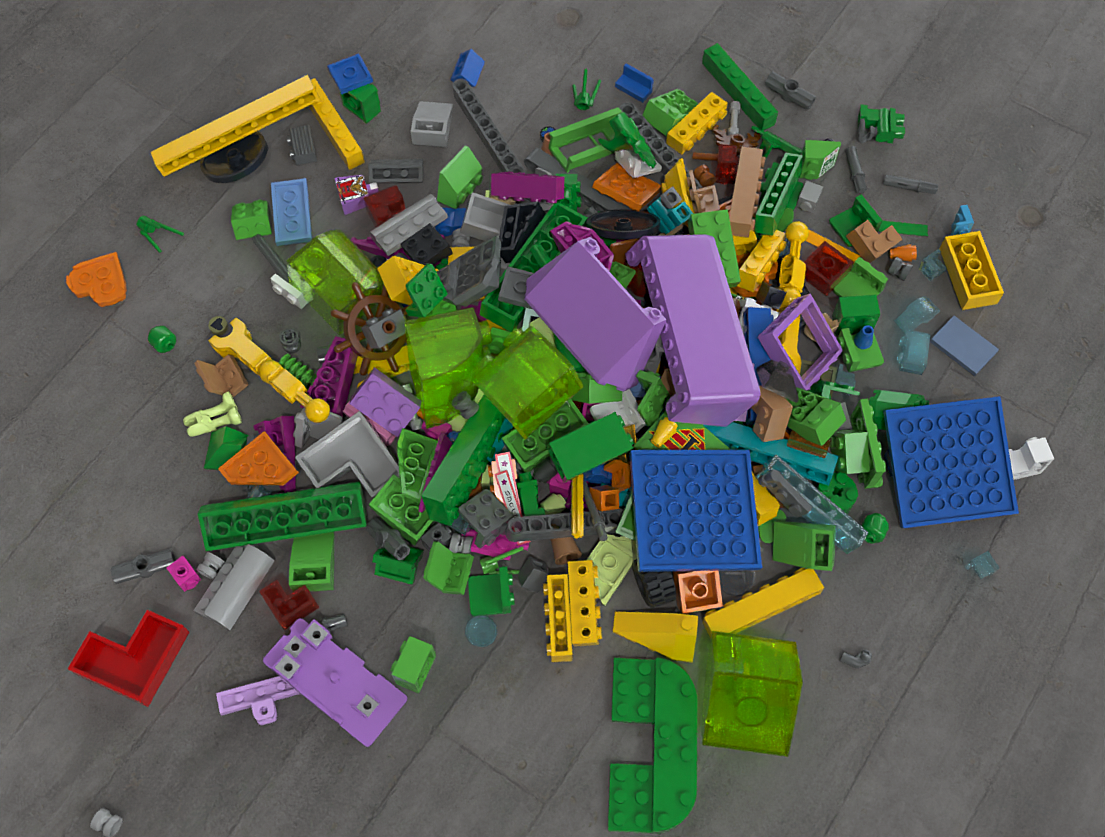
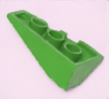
M402 428L397 442L401 495L420 502L438 441Z

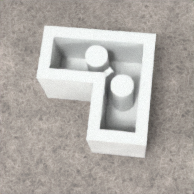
M1037 437L1026 440V443L1019 450L1013 451L1009 449L1014 480L1041 474L1054 460L1046 438L1037 439Z

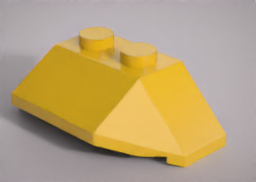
M679 158L665 175L664 183H661L662 194L671 187H674L683 200L676 204L673 209L685 201L694 213L683 158ZM681 208L683 214L687 216L685 210ZM686 220V221H685L684 223H682V224H684V225H686V226L688 227V223H687V220Z

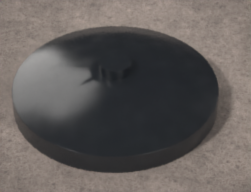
M256 131L201 158L200 168L205 177L215 183H230L240 180L251 174L262 164L268 152L267 142L263 135Z
M628 209L607 210L589 216L587 218V228L593 229L598 236L619 240L638 239L642 236L656 234L660 230V218L645 211Z

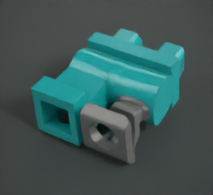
M674 187L664 192L647 208L649 213L660 218V231L666 235L688 220L691 214H694L685 201L673 209L676 204L683 200ZM681 208L685 210L687 216L683 214Z

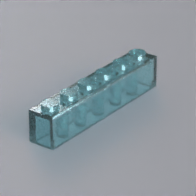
M778 455L773 456L762 466L756 475L757 479L761 475L777 470L813 507L808 514L802 515L809 523L836 525L835 545L842 551L849 554L861 546L868 532Z

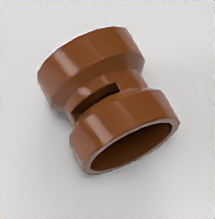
M705 164L697 167L693 172L695 179L699 181L703 188L712 186L717 179L713 173L709 172L710 169Z

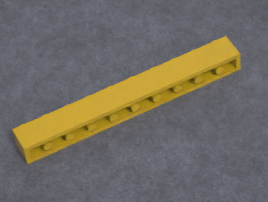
M308 75L151 151V155L156 167L165 177L319 101L320 98Z

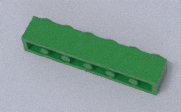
M717 43L705 49L702 64L734 101L740 102V108L756 127L765 131L774 126L778 111L723 48Z
M784 154L756 213L755 233L774 235L802 173L803 155Z

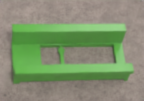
M617 107L549 133L551 139L548 148L566 172L615 153V151H609L602 145H599L592 135L602 132L609 141L613 139L615 132L609 121L622 113V111ZM587 137L596 146L570 156L568 160L558 149Z

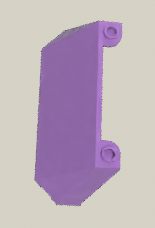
M592 237L577 241L527 278L524 300L598 384L605 386L608 383L616 386L617 390L624 392L637 386L639 380L636 375L639 370H644L664 328L666 318L657 308L647 307L643 309L596 258L595 255L599 253L600 247L597 241L592 239Z

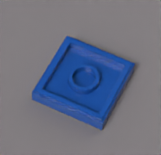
M359 54L327 66L341 94L373 82V78Z

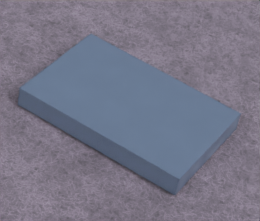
M953 316L930 340L934 346L973 376H976L999 351L998 348L956 316Z

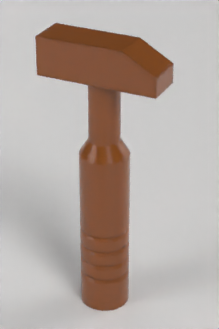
M728 151L727 156L693 152V159L728 160V165L734 164V154L731 151Z

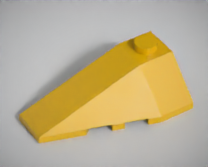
M615 612L613 633L634 643L637 642L653 652L656 651L670 660L692 663L697 636L698 616L678 613Z

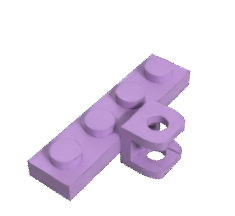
M278 676L216 693L221 716L252 707L253 715L258 724L265 725L275 722L277 719L274 701L300 693Z

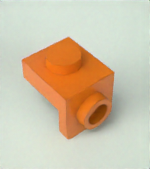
M615 459L604 465V470L612 473V487L619 489V493L631 487V468L629 464Z

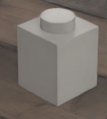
M806 181L796 207L813 213L823 186Z

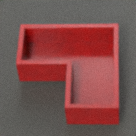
M147 610L126 647L89 631L68 670L79 677L149 707L190 632L183 625Z

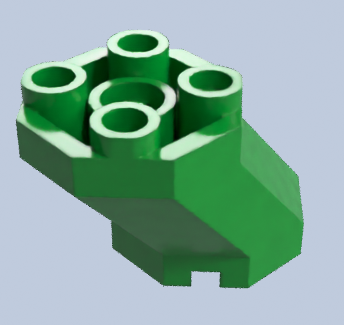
M874 390L875 397H870L869 405L873 408V423L877 425L878 430H886L883 413L885 410L929 405V401L925 400L923 395Z

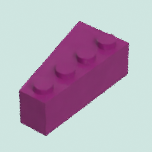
M510 171L491 173V196H498V199L502 200L514 197L516 201H524L525 198H530L531 202H541V199H546V203H557V200L564 199L565 176H539V174L513 173Z
M335 336L324 358L325 361L321 369L319 368L316 374L317 377L313 385H310L307 393L312 399L320 398L325 400L330 407V412L343 418V410L347 402L358 355L350 347L340 353H336L334 347L346 339Z

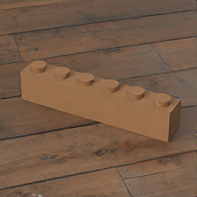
M741 148L729 216L733 236L749 238L750 230L754 231L755 219H752V217L756 218L757 207L754 205H758L759 194H756V192H760L761 181L758 180H762L763 169H760V167L764 168L765 157H762L763 149Z

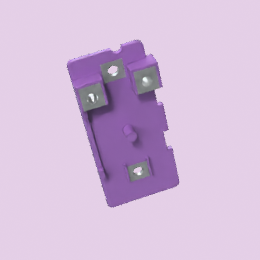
M297 619L289 628L291 630L290 635H283L263 658L264 664L365 747L371 746L406 703L407 696L380 674L375 677L363 667L365 662L347 647L343 651L331 641L333 636L330 635V631L315 619L310 624L303 619ZM315 634L321 635L318 639L313 638ZM293 644L299 645V649L297 651H293L291 649V646ZM291 666V671H285L286 667ZM366 702L371 703L372 707L371 709L366 710L364 709L363 705Z

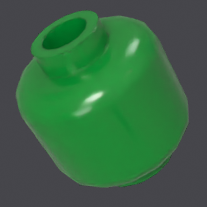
M156 326L149 331L148 342L157 352L166 353L174 348L176 336L166 326Z
M869 514L862 522L859 529L860 535L867 543H880L887 534L889 523L881 514Z

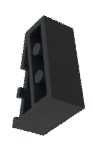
M538 201L504 207L499 239L501 240L500 256L505 263L512 262L545 217L546 213Z

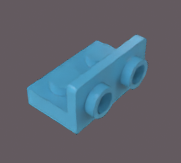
M968 205L960 206L951 225L952 232L950 236L970 233L974 221Z

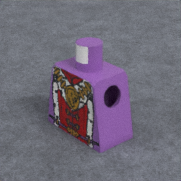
M363 175L335 178L344 215L369 206L371 204L369 195L379 193L377 183L366 184Z

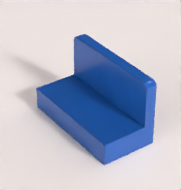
M472 49L461 53L450 80L454 83L457 79H464L471 87H475L485 61Z
M625 64L623 66V74L615 82V87L643 103L652 93L653 78Z

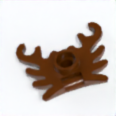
M717 124L712 128L716 144L720 147L719 150L724 153L731 151L734 155H740L742 147L756 148L761 138L758 132L754 133V137L747 133L746 139L740 134L726 135L727 130H718L719 125Z

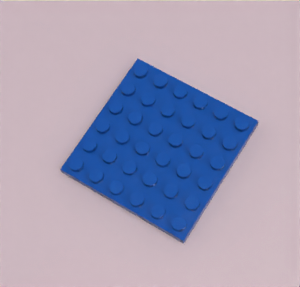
M1000 396L883 411L900 528L1019 514Z
M750 450L630 451L638 572L762 569Z

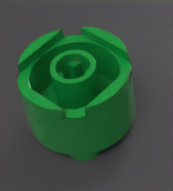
M841 472L833 473L829 486L819 483L815 491L814 504L821 514L831 516L832 518H841L847 515L857 500V486L847 474Z

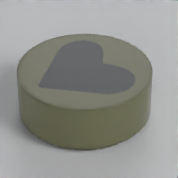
M216 316L209 321L208 326L212 334L223 335L227 332L228 323L224 317Z

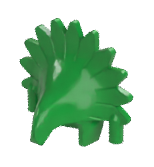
M625 112L612 118L609 124L615 132L614 138L610 141L599 138V143L609 151H633L639 154L641 160L645 161L649 167L654 168L657 164L654 160L655 157L651 153V148L646 144L645 138L640 135L633 119L629 118Z

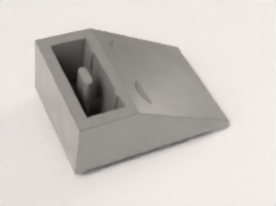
M420 101L411 126L413 145L447 147L454 105Z

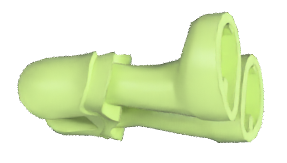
M228 391L222 395L221 404L189 414L183 419L185 426L189 427L187 429L188 435L193 437L216 431V428L220 426L241 424L242 419L236 403ZM227 413L226 415L221 416L219 418L213 420L210 419L212 417Z

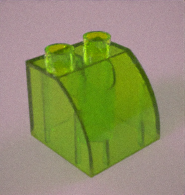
M330 230L314 237L286 260L289 283L303 293L304 299L339 336L344 332V321L332 317L331 311L336 309L347 313L350 306L358 300L352 289L354 282L359 284L364 296L381 295L384 283L377 267L341 230ZM377 303L369 304L370 308L374 307ZM363 310L359 312L357 316L358 318H361L364 315Z
M473 307L404 321L409 370L417 398L421 400L420 409L426 429L442 425L461 415L460 410H456L452 406L454 397L460 392L466 391L471 396V400L475 399L479 385L484 381V370L487 369L484 366L485 362L488 359H492L488 346L483 347V345L491 344L492 338L488 322H478Z
M532 326L528 327L524 332L520 328L511 332L503 342L506 348L495 358L492 355H488L481 359L474 368L476 375L471 379L524 439L529 437L584 387L573 365Z
M712 631L704 685L702 745L789 757L803 685L796 642Z

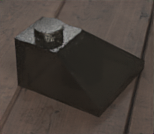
M772 359L756 368L763 388L795 403L799 401L794 378L788 364Z

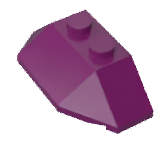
M564 222L550 230L560 253H563L577 241L592 237L600 247L599 253L595 255L596 258L610 272L614 254L593 229Z

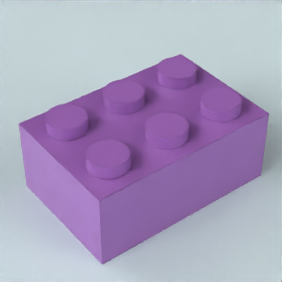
M374 367L353 394L349 404L398 437L402 428L406 427L420 409L421 400Z

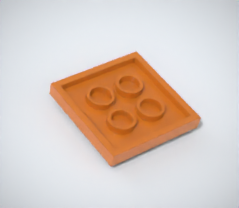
M619 163L613 165L595 180L592 187L598 190L599 193L606 194L615 201L621 202L629 206L630 209L640 211L661 191L660 184L644 176L632 178Z

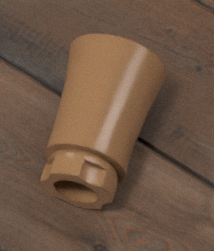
M551 524L553 528L559 529L556 524ZM573 537L550 539L557 565H565L581 557L582 553Z

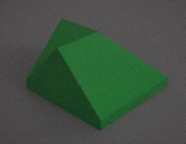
M227 426L211 432L204 469L219 470V467L247 445V437L249 435Z

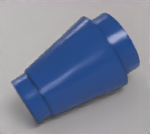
M866 325L855 335L854 343L859 349L871 347L874 329Z

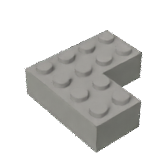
M472 192L467 203L460 233L483 241L494 236L499 238L504 207L510 204ZM502 258L500 277L510 264L505 263Z
M360 411L295 457L316 488L328 487L353 470L370 496L374 498L393 474L400 479L397 460L365 415Z

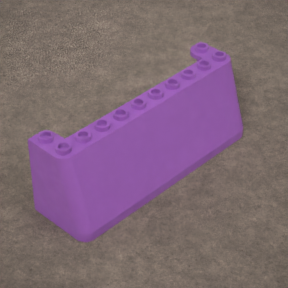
M706 234L642 236L626 253V260L630 266L634 267L641 262L652 306L660 310L661 314L666 318V323L660 336L676 392L666 404L668 419L672 422L727 427L758 402L760 388L713 236Z

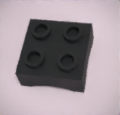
M430 223L400 244L406 255L413 262L422 265H434L439 260L453 254L450 245Z

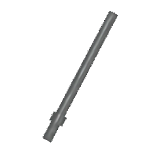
M583 474V497L592 518L591 524L593 529L597 531L600 541H605L608 538L604 529L605 523L603 518L599 516Z

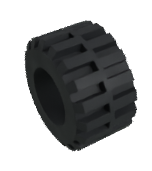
M637 559L634 560V576L645 603L653 609L675 601L676 588L671 572H638Z

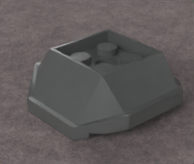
M497 236L484 241L437 271L448 293L442 299L443 301L456 306L459 304L466 307L499 288L501 240Z

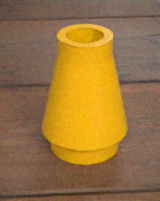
M667 417L660 420L650 442L660 448L677 432L678 425L675 422L669 421Z

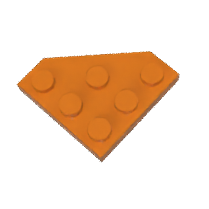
M265 431L218 468L231 485H285L299 473Z

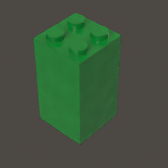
M613 412L547 445L546 449L563 484L633 449V439L629 433L626 434L623 428L625 423L620 415L617 416L616 412Z

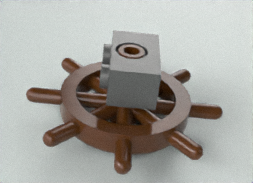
M354 282L352 289L358 300L350 306L347 313L336 309L331 311L332 317L344 321L343 329L346 339L336 345L334 351L340 353L350 347L355 354L363 358L359 371L362 376L367 374L371 360L387 359L391 370L398 372L399 367L394 355L400 351L404 343L414 346L419 344L417 338L407 335L410 328L405 315H407L406 309L410 305L401 309L395 301L388 297L389 294L385 285H383L381 295L364 296L359 284ZM371 303H378L375 317L369 306ZM361 310H363L367 321L357 317ZM355 325L360 326L362 329L358 334L355 332ZM365 338L367 340L366 349L359 342ZM374 348H381L382 352L375 353L373 350Z

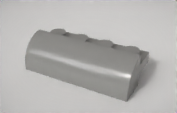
M429 194L373 229L369 234L375 244L389 256L402 248L400 244L429 223L434 227L447 219L448 216L437 203L436 198Z
M252 545L235 547L193 611L212 620L215 624L231 630L274 563V560Z

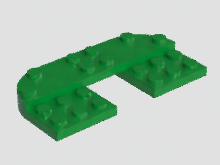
M614 658L612 722L654 724L653 766L610 763L608 831L664 833L682 823L694 806L697 795V692L690 676L680 666L662 658H656V660Z

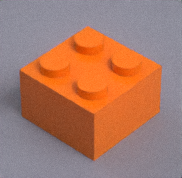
M673 571L677 606L683 614L723 607L719 571Z

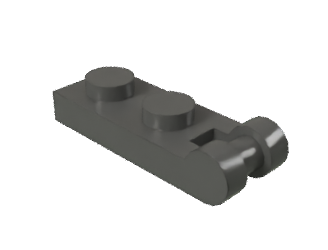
M777 470L770 471L768 474L759 477V484L762 487H767L796 518L808 514L813 508Z

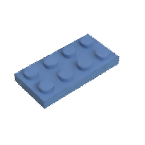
M306 178L271 183L276 245L281 246L313 241Z

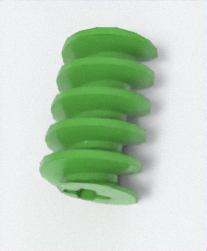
M285 354L279 363L296 377L308 391L310 385H313L317 373L314 374L312 369L308 370L306 365L302 366V362H296V358H291L290 354Z

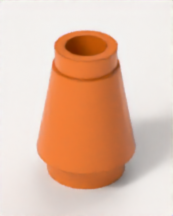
M908 244L890 248L889 257L894 260L896 257H899L902 261L912 262V260L917 258L916 245Z

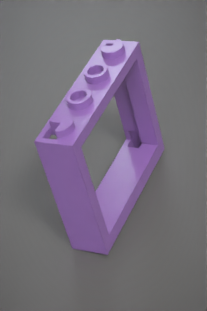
M811 294L796 298L758 336L789 391L794 387L806 391L810 390L812 384L820 379L822 373L829 369L831 363L838 360L837 357L843 351ZM800 314L823 351V354L802 376L798 373L778 339V336Z

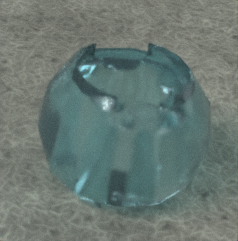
M254 485L249 489L247 499L272 495V492L263 488L264 485Z

